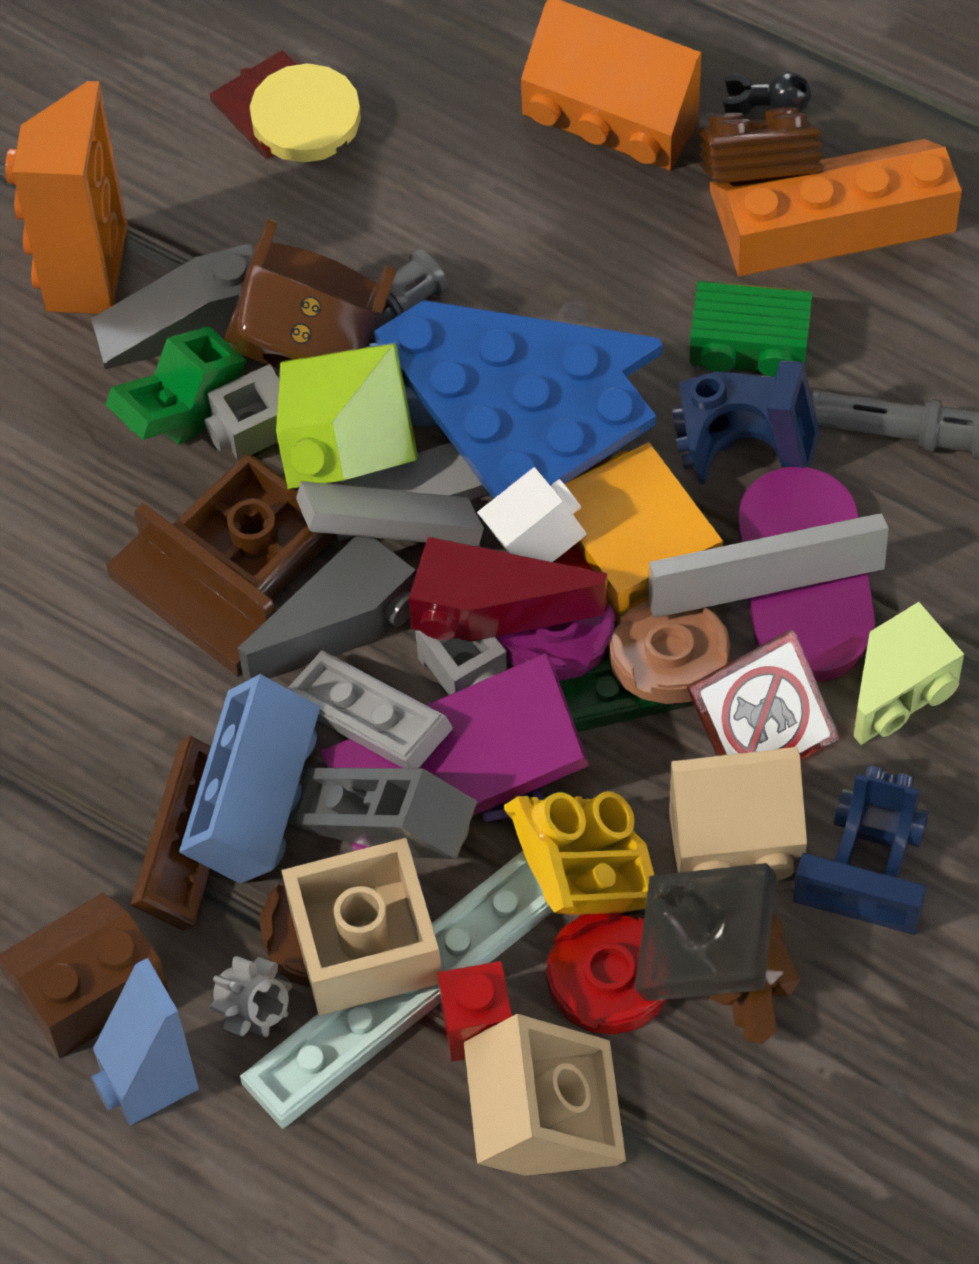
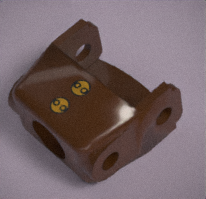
M267 219L243 278L239 298L229 322L224 341L230 343L232 348L239 354L267 365L270 364L280 369L281 362L286 360L366 348L373 329L384 309L396 275V268L386 265L375 284L357 271L326 256L290 245L271 243L278 222Z

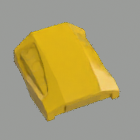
M607 791L593 799H582L581 796L573 798L566 793L557 792L544 800H538L537 797L529 799L528 796H518L504 805L505 812L514 822L527 863L542 889L545 901L554 913L569 915L624 913L654 908L662 903L647 845L633 830V811L628 802L619 794Z

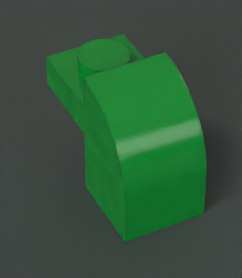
M210 326L168 337L155 373L147 377L112 386L105 405L141 440L166 433L179 445L189 441L206 429L205 419L211 417L207 393L240 378L246 360Z

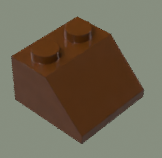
M104 892L0 953V969L59 1058L101 1034L135 964L148 958L167 993L169 992L160 958L129 913Z

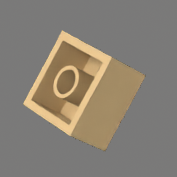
M407 838L281 870L291 916L318 1016L438 985L437 972L442 971L439 948Z

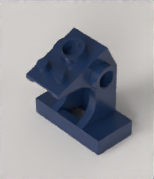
M780 360L776 377L716 371L678 382L682 406L672 408L677 434V447L679 453L690 451V454L681 455L684 470L695 468L699 484L705 485L716 452L730 448L738 438H755L768 443L777 454L782 468H810L820 430L803 362ZM718 427H726L720 432H712Z
M868 765L866 775L856 773L853 791L842 790L835 814L834 825L845 828L834 861L802 852L795 877L794 903L916 935L927 886L899 878L908 845L920 847L929 811L918 808L920 796L919 790L912 788L914 777L900 773L898 776L885 773L883 769ZM858 838L892 847L883 874L850 865Z

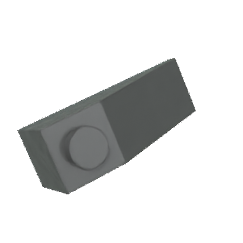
M247 244L195 257L91 318L105 370L161 356L168 337L210 326L224 339L239 298L243 278L253 254L252 245Z
M355 536L238 647L243 678L248 681L261 674L270 679L309 665L321 650L334 656L380 639L393 625L396 627L401 626L410 618L409 595L416 576V570L373 537Z
M307 768L301 783L302 792L294 810L290 813L287 825L296 830L369 847L407 838L412 857L457 859L461 845L468 836L469 823L477 801L425 769Z

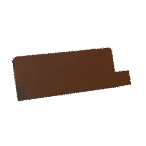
M142 503L134 511L139 534L106 565L109 578L239 677L242 674L238 647L275 613L273 601L148 505Z

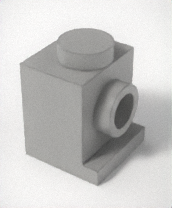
M270 364L207 393L211 417L205 419V425L210 438L219 451L229 447L237 461L245 454H254L278 442L276 423L279 378Z
M415 630L419 661L424 667L428 666L448 695L507 670L506 651L496 637L472 642L455 638L437 640L426 636L421 631Z

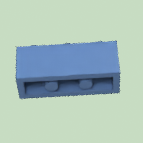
M261 674L228 690L179 853L240 884L274 870L285 852L286 840L283 838L289 814L294 810L301 796L302 787L299 784L304 762L316 744L317 732L314 730L320 706Z

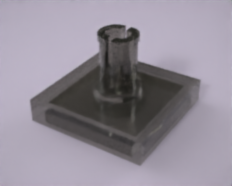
M767 863L649 876L635 990L645 1001L765 990L777 876Z

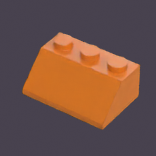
M547 0L521 77L522 114L531 117L542 125H552L581 136L591 144L607 146L630 155L641 163L654 164L671 171L699 124L702 52L568 2Z

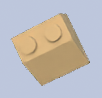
M798 747L671 761L669 822L680 886L695 884L700 888H717L728 884L731 880L758 877L764 881H778L788 878L797 872L802 852L806 853L807 848Z
M516 1014L464 1042L477 1164L528 1176L617 1166L626 1161L610 1040Z

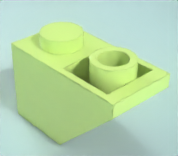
M920 602L870 631L854 729V737L860 745L878 734L882 737L893 734L907 722L910 714L928 703L931 706L941 704L959 686L964 653Z

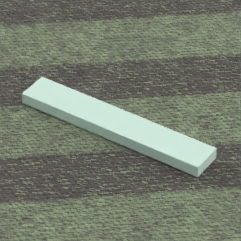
M523 851L431 923L439 948L442 971L490 963L553 912L544 899L542 889L528 865ZM439 984L321 1016L317 1014L240 1075L242 1085L274 1121L284 1129L440 1003Z

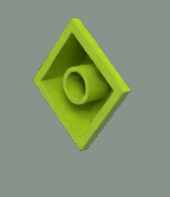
M396 343L281 362L276 433L288 489L298 488L301 481L316 483L344 481L418 459Z

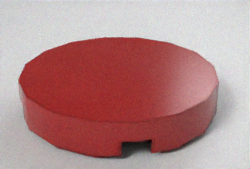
M622 913L584 914L563 927L554 940V946L549 952L546 966V981L552 1002L568 1021L588 1032L615 1035L639 1029L659 1014L670 996L673 960L667 941L651 923L640 917L636 920L630 916H623Z

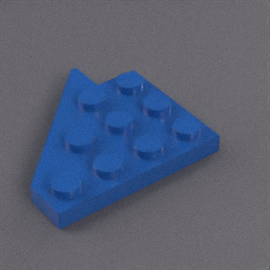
M425 300L374 331L375 341L378 345L396 343L403 379L493 499L534 467L550 486L558 479L563 484H566L656 425L655 413L627 378L662 355L663 344L656 337Z

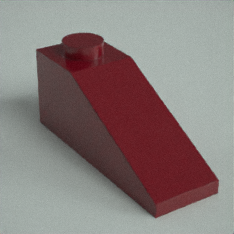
M428 537L409 595L411 628L437 640L455 638L472 642L603 616L607 608V573Z

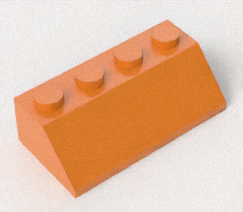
M87 81L21 124L17 148H9L6 155V180L8 184H15L16 186L14 199L15 217L17 220H24L25 223L23 230L25 255L33 256L31 269L32 286L34 289H41L46 312L99 314L115 305L128 222L100 82Z
M926 139L822 159L819 162L825 167L820 173L728 183L710 182V192L738 277L956 232L962 193L946 147Z

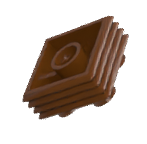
M797 107L765 110V120L759 121L743 119L742 113L713 115L709 117L710 126H702L697 132L702 137L698 144L703 148L699 154L704 160L700 167L717 183L820 173L825 167L819 162L824 155L818 151L823 145L817 139L822 132L807 121V115L799 113Z
M245 454L173 523L175 527L271 600L336 536V534L311 532L296 500L299 488L288 489L285 478L252 454Z

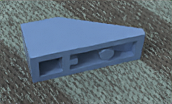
M146 958L135 964L93 1047L100 1068V1072L91 1076L94 1086L107 1110L110 1111L119 1106L130 1126L199 1090L178 1010L149 959Z

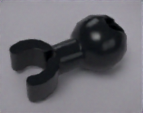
M793 72L779 74L771 83L752 84L747 77L741 74H731L725 76L727 93L729 95L739 94V96L724 97L722 102L725 114L742 113L744 116L754 106H772L773 109L797 107L800 113L808 105L811 89L804 77Z

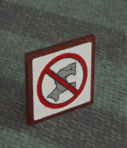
M794 630L786 631L686 687L716 756L798 747L801 761L840 739Z

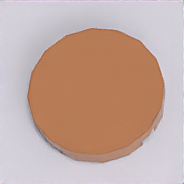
M648 601L629 608L620 617V623L614 629L612 639L609 642L611 671L623 688L644 700L663 704L690 702L701 697L703 689L725 678L730 662L731 645L727 628L714 612L705 607L702 608V611L695 609L654 618Z

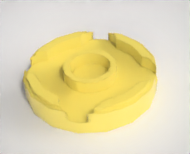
M308 63L287 66L267 76L255 89L250 104L253 131L257 140L260 143L262 140L266 146L270 147L271 153L279 158L302 163L324 160L336 154L337 147L343 145L346 140L348 145L356 136L361 120L357 90L346 76L329 67Z

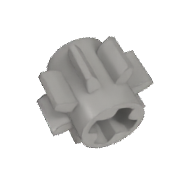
M238 956L233 957V967L225 970L220 976H214L213 978L215 982L213 991L214 1002L209 1005L210 1010L227 1016L223 1029L243 1037L250 1031L267 1037L269 1036V1026L278 1023L283 1017L287 1018L289 1014L287 1012L289 1002L288 991L292 988V984L275 978L278 971V964L258 957L253 963Z

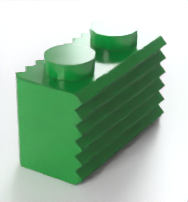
M698 280L690 334L689 363L694 367L701 364L707 370L714 372H726L733 368L739 371L748 369L751 372L759 370L762 374L769 377H776L780 360L803 362L805 367L813 291Z

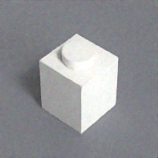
M535 467L477 512L507 552L520 556L553 562L587 535L573 515L582 508L576 498L560 479L550 486Z

